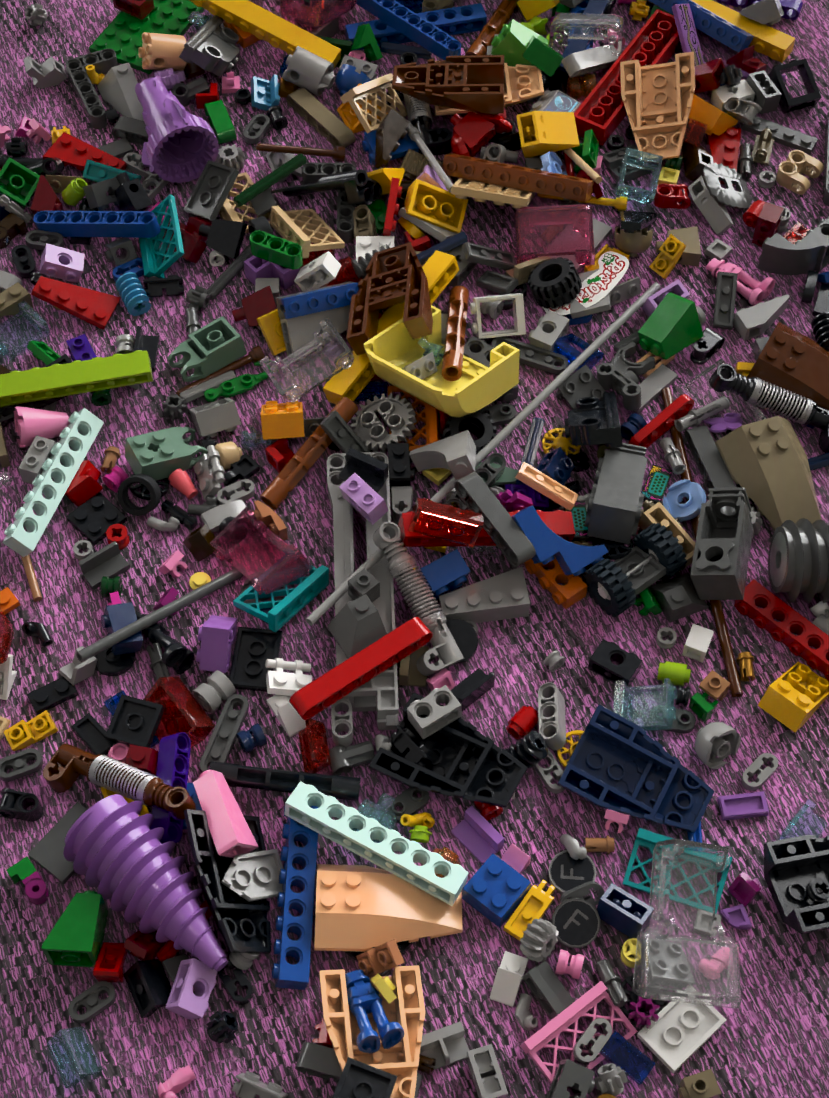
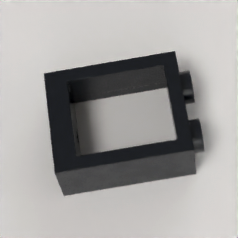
M806 58L802 60L794 59L784 65L783 63L776 64L768 74L782 94L779 105L783 114L816 105L822 98ZM799 70L808 94L791 99L781 74Z

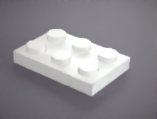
M688 984L657 1014L659 1016L658 1021L654 1022L651 1020L650 1028L647 1029L645 1025L637 1033V1037L674 1073L725 1024L726 1019L691 984Z

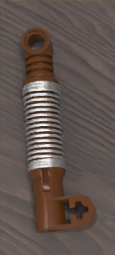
M70 744L61 745L43 770L44 779L58 793L69 790L79 775H83L93 784L133 801H141L145 806L162 808L173 813L180 820L185 819L184 810L196 809L193 799L185 788L164 784L163 780L157 776L102 754L94 755Z

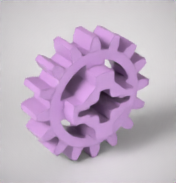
M173 68L156 71L154 76L151 77L153 78L158 75L167 90L173 89L174 85L186 80L183 70L173 71Z

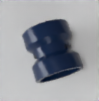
M632 413L627 418V422L621 425V436L630 441L638 431L647 425V422L641 415Z
M258 723L251 726L248 731L242 730L236 733L245 754L253 751L254 747H262L267 744L266 737Z

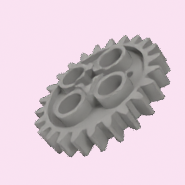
M383 393L380 399L375 395L374 401L371 402L367 399L366 406L361 404L362 410L357 411V417H352L353 424L350 425L369 451L378 452L381 449L382 453H385L388 444H395L401 441L407 442L405 437L412 436L410 430L416 429L414 423L417 420L415 418L416 413L406 398L402 399L399 394L394 398L392 393L387 398ZM376 412L380 414V416L382 417L383 421L388 426L392 434H388L383 424L381 423V421H379L378 417L376 416Z

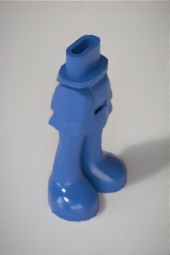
M361 969L346 973L348 1004L350 1005L351 1013L356 1017L360 1030L356 1039L359 1050L364 1053H375L380 1049V1040L384 1049H389L399 1043L404 1037V1029L398 1022L389 1023L382 1006V998L371 984L370 978L365 976ZM372 1013L379 1036L373 1030L367 1014Z

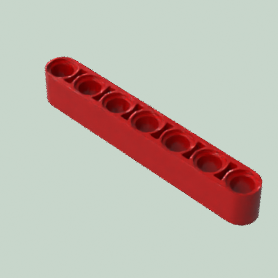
M414 617L295 692L289 702L303 720H308L426 645L433 637V633L419 617Z

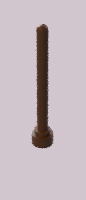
M262 143L256 145L258 151L332 157V159L343 162L345 159V147L336 146V148L321 149Z
M258 345L252 348L247 356L177 390L176 394L180 397L179 394L230 370L235 371L251 362L264 361L265 355Z

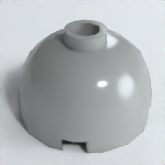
M712 722L699 729L694 749L702 763L713 770L720 769L728 763L722 760L730 754L735 756L741 743V736L733 727L723 722Z

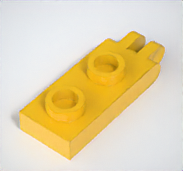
M542 880L538 887L533 885L507 921L503 930L520 941L524 935L523 931L527 929V925L531 924L534 919L542 918L552 904L554 897L551 895L556 887L551 885L546 892L543 891L547 885L545 880Z

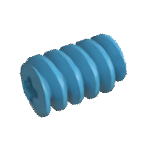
M127 272L117 279L115 286L129 314L138 316L147 313L151 308V304L137 274Z

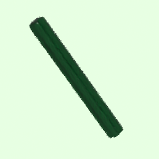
M302 153L298 154L235 196L234 204L241 207L304 165L307 159L306 156Z

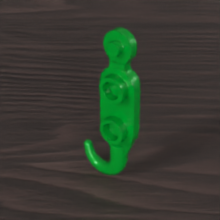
M263 361L255 362L254 366H262L265 368V371L260 374H243L224 381L217 389H207L204 392L206 401L214 402L220 396L233 397L252 390L261 381L269 378L271 375L270 365Z

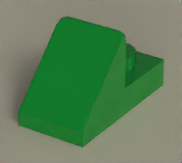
M369 23L358 26L351 50L363 47L368 60L375 61L383 58L371 26Z

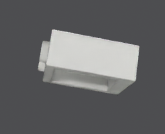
M515 293L473 298V302L470 303L471 315H474L475 322L472 323L473 335L476 334V338L484 339L526 334L523 294ZM512 300L514 329L482 332L480 303Z

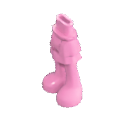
M713 258L706 266V269L712 272L711 275L717 278L718 271L738 273L736 291L746 298L752 306L761 303L763 299L765 300L772 292L776 280L772 277H767L762 282L757 281L743 271V268L737 267V265L732 263H725L723 259L719 261Z

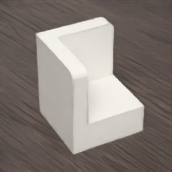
M693 624L682 655L703 663L714 631Z

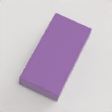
M764 791L719 796L717 798L722 821L769 815Z

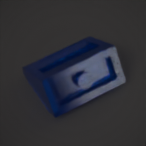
M573 333L559 338L554 343L553 352L564 355L568 359V365L581 354L580 351L569 345L571 342L583 350L590 346V344ZM597 349L576 370H579L584 365H587L591 370L604 357V353Z

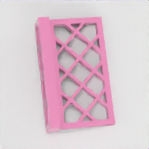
M602 981L520 1045L524 1052L530 1055L550 1083H552L555 1069L559 1065L556 1064L557 1050L570 1051V1060L574 1062L573 1048L576 1044L577 1034L582 1035L584 1032L577 1030L580 1017L592 1018V1021L604 1018L611 1024L612 1032L613 1022L623 1023L629 1031L623 1037L611 1034L607 1042V1050L604 1053L599 1052L597 1055L599 1057L586 1066L590 1070L638 1032L621 1009L613 1004L606 991L607 987ZM603 999L610 1006V1017L596 1015L597 1004ZM593 1008L592 1014L586 1013ZM574 1023L573 1029H568V1027ZM561 1032L573 1034L572 1047L558 1046V1038ZM595 1033L593 1038L599 1037L601 1034ZM554 1039V1045L548 1044ZM612 1040H618L615 1044L611 1046ZM543 1047L553 1049L552 1063L542 1062L536 1052ZM581 1049L583 1054H589V1056H591V1054L588 1052L589 1050Z

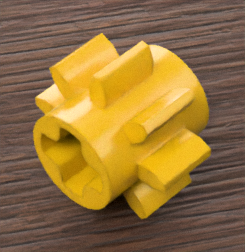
M646 0L632 1L629 15H633L632 20L642 21V18H647L650 6L646 5Z

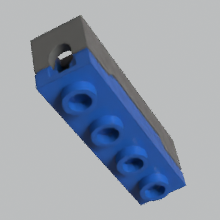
M349 281L277 297L276 303L279 318L290 319L351 305L352 295L357 294L359 290L358 283Z

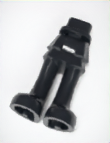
M139 611L135 612L137 620L146 616V614H142ZM158 622L142 630V633L146 638L148 637L152 644L159 643L166 649L162 654V661L166 666H172L177 674H183L191 668L194 662V653L182 643L169 637L170 632L165 630Z

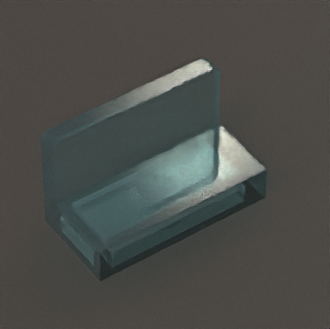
M808 799L784 829L779 840L803 835H816V838H818L828 823L813 813L816 804Z
M83 1026L61 1029L46 1043L65 1088H72L85 1076L99 1074L103 1070Z

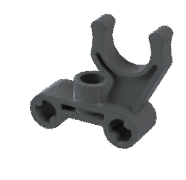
M630 342L628 345L620 348L611 363H602L596 368L597 380L603 389H613L623 397V407L629 411H635L641 407V387L639 386L637 375H643L650 369L655 368V358L652 356L639 363L630 362L626 359L628 356L636 353V344L634 342Z

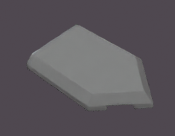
M271 849L236 855L221 883L249 902L278 897V893L283 892V884H279L280 869H284L278 850Z

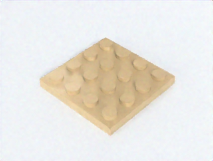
M459 178L451 188V194H455V197L459 199L472 197L477 202L490 200L495 205L504 206L507 203L512 204L513 208L523 209L524 206L527 207L535 196V192Z

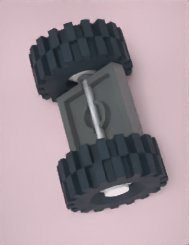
M659 523L651 524L635 536L633 540L635 542L633 544L634 547L627 556L616 559L614 562H610L609 559H602L584 572L583 581L588 586L587 591L590 592V598H593L595 603L603 611H606L607 615H612V617L620 615L635 604L636 595L657 580L662 579L666 581L686 567L687 560L685 559L686 553L682 552L683 546L679 545L678 538H674L670 530L667 531V527L661 526Z

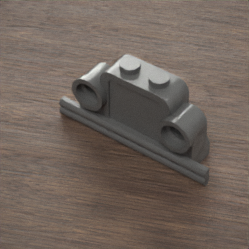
M214 15L184 44V49L179 57L187 63H195L206 71L222 76L225 72L229 73L240 59L237 57L240 49L235 45L239 40V36L230 28H221L220 25L224 19Z

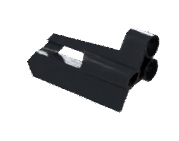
M360 169L327 174L316 183L271 189V193L282 192L286 197L306 195L307 193L345 189L349 204L357 207L359 205H371L373 200L380 199L382 197V188L377 181L368 178L365 170Z

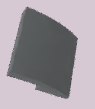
M634 144L601 154L603 156L602 161L619 184L652 173V166L648 162L641 161L638 148Z

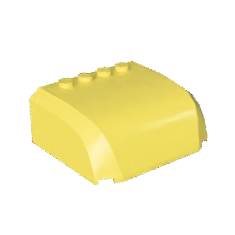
M432 305L433 326L431 335L412 339L402 318L364 343L366 354L375 374L379 378L452 417H462L484 408L519 383L520 350L505 342H502L490 351L489 368L463 355L461 378L456 381L444 379L441 373L445 346L442 344L441 310ZM433 352L438 371L421 380L402 370V368Z

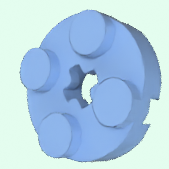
M549 151L540 156L543 165L542 171L567 175L566 171L562 172L560 166L563 163L555 152Z
M687 479L672 484L668 488L669 492L666 497L664 496L663 506L674 519H679V522L695 518L700 514L701 504L706 503V494L701 485ZM683 497L689 499L686 503L680 504V502L683 501Z

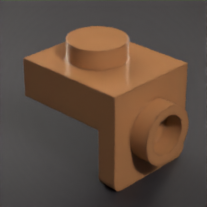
M712 670L700 683L699 688L715 700L719 699L722 701L726 697L731 683Z

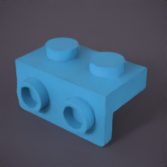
M273 74L270 81L256 76L252 77V107L267 111L270 107L279 105L280 95H278L280 83L276 74Z

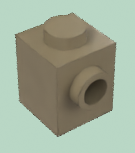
M712 1069L683 1078L680 1088H678L680 1098H719L722 1094Z

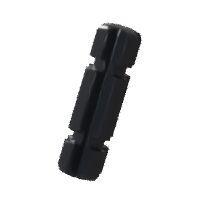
M166 499L161 504L164 512L170 513L171 517L178 519L181 524H185L184 526L189 530H193L197 526V519L191 515L188 516L189 513L178 505H174L171 500Z

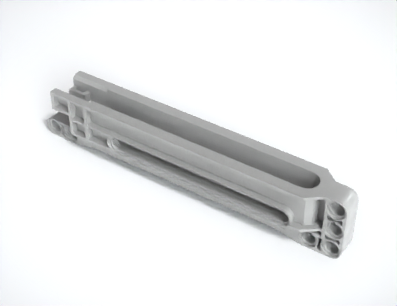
M362 452L388 464V457L382 452ZM335 453L327 458V488L333 512L335 590L355 572L353 510L355 508L344 499L339 488L345 482L339 479V474L347 464L346 453ZM389 466L388 478L378 492L385 500L389 511L373 525L366 519L367 559L379 549L374 544L373 534L384 522H391ZM383 532L384 536L389 539V534ZM384 555L368 572L380 582V597L372 603L378 610L388 634L395 629L394 583L389 571L390 565L388 562L390 560L386 559L388 555ZM348 591L335 603V616L347 603L353 601L348 595ZM336 642V666H338L348 658ZM397 663L331 705L332 739L336 746L343 745L348 747L353 742L352 711H377L378 730L398 729L396 727L399 725ZM339 711H346V712H347L346 714H343V715L338 714ZM339 732H347L346 735H338Z

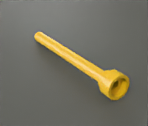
M537 193V195L542 198L557 200L564 199L560 197ZM591 196V200L581 203L612 206L618 209V211H626L628 197L620 196V198L616 197V199L600 197L596 199V197Z

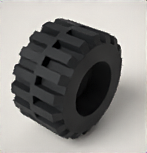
M558 257L557 259L546 260L542 264L537 265L528 277V285L539 306L547 309L549 307L551 309L558 306L561 307L566 303H570L572 299L577 297V294L581 291L580 288H582L577 270L573 262L569 261L568 258Z
M480 409L462 417L449 416L442 432L441 440L468 430L478 438V440H473L476 445L477 454L497 435V429L494 426L495 422L493 419L489 420L490 415L487 413L483 414V410Z

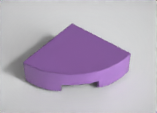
M743 904L720 910L719 913L722 915V919L730 926L737 929L752 928Z

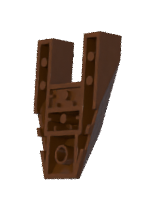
M504 55L446 56V60L435 62L434 58L420 65H416V62L396 65L393 70L392 89L431 105L492 115L504 113Z
M411 242L374 253L365 270L367 273L365 278L361 279L358 284L359 290L357 294L351 297L346 339L356 355L366 353L364 343L377 335L380 309L392 307L405 302L403 323L412 339L432 334L433 317L428 281Z

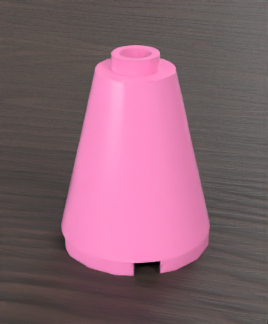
M15 407V433L21 438L16 439L19 448L31 446L35 436L47 439L58 437L62 430L70 424L68 422L70 416L66 412Z

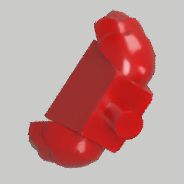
M469 112L462 118L456 113L450 120L454 125L451 139L452 152L454 154L474 157L481 150L482 146H485L496 135V132H511L513 126L500 115Z

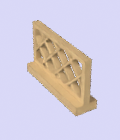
M392 73L354 87L340 97L343 104L349 102L367 134L377 130L387 115L386 111L389 112L393 109L402 117L407 116L405 106L395 89H392ZM386 89L388 90L391 97L386 94ZM367 99L372 101V105L367 102ZM386 101L391 103V107L386 104ZM367 109L372 111V115L367 112Z
M247 172L238 174L228 196L235 197L240 194L232 191L233 187L243 192L254 184ZM243 179L246 181V185L237 183V181ZM226 198L219 215L222 220L249 222V220L255 218L247 216L248 212L256 214L251 202L248 206L242 205L238 207L234 204V201ZM238 208L244 210L245 212L244 214H241L236 212L235 209ZM271 211L263 216L270 220ZM247 226V228H246V232H245V233H249V228H248V226Z
M279 205L271 206V226L283 239L299 244L302 247L303 258H309V252L345 248V242L313 209L283 211Z

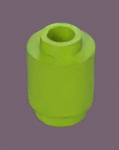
M81 178L72 180L61 193L63 201L67 205L76 206L85 196L83 187L88 184Z
M670 661L660 662L657 680H661L665 684L681 685L684 687V683H689L691 670L687 669V664Z

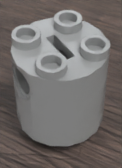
M300 46L296 47L293 55L290 54L286 60V65L288 66L283 73L282 79L300 88L303 87L318 97L325 88L329 90L335 80L333 63Z

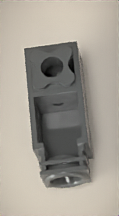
M622 443V447L610 448L605 451L604 458H599L584 525L588 527L587 536L630 544L631 536H636L645 495L641 493L648 459L645 457L646 447Z
M744 487L709 488L708 501L701 504L690 576L700 600H743L753 534V525L750 519L751 505Z

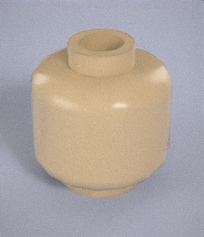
M232 441L214 445L215 449L219 452V462L224 470L230 469V464L238 462L243 455L241 448L237 447Z

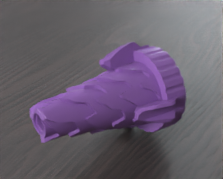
M158 75L137 83L135 91L143 107L142 115L149 137L148 142L143 144L141 155L143 165L149 167L151 173L158 174L163 180L172 183L189 182L199 178L208 160L215 162L219 152L218 140L211 127L203 118L190 114L189 111L187 112L176 96L172 94L171 90L168 91Z

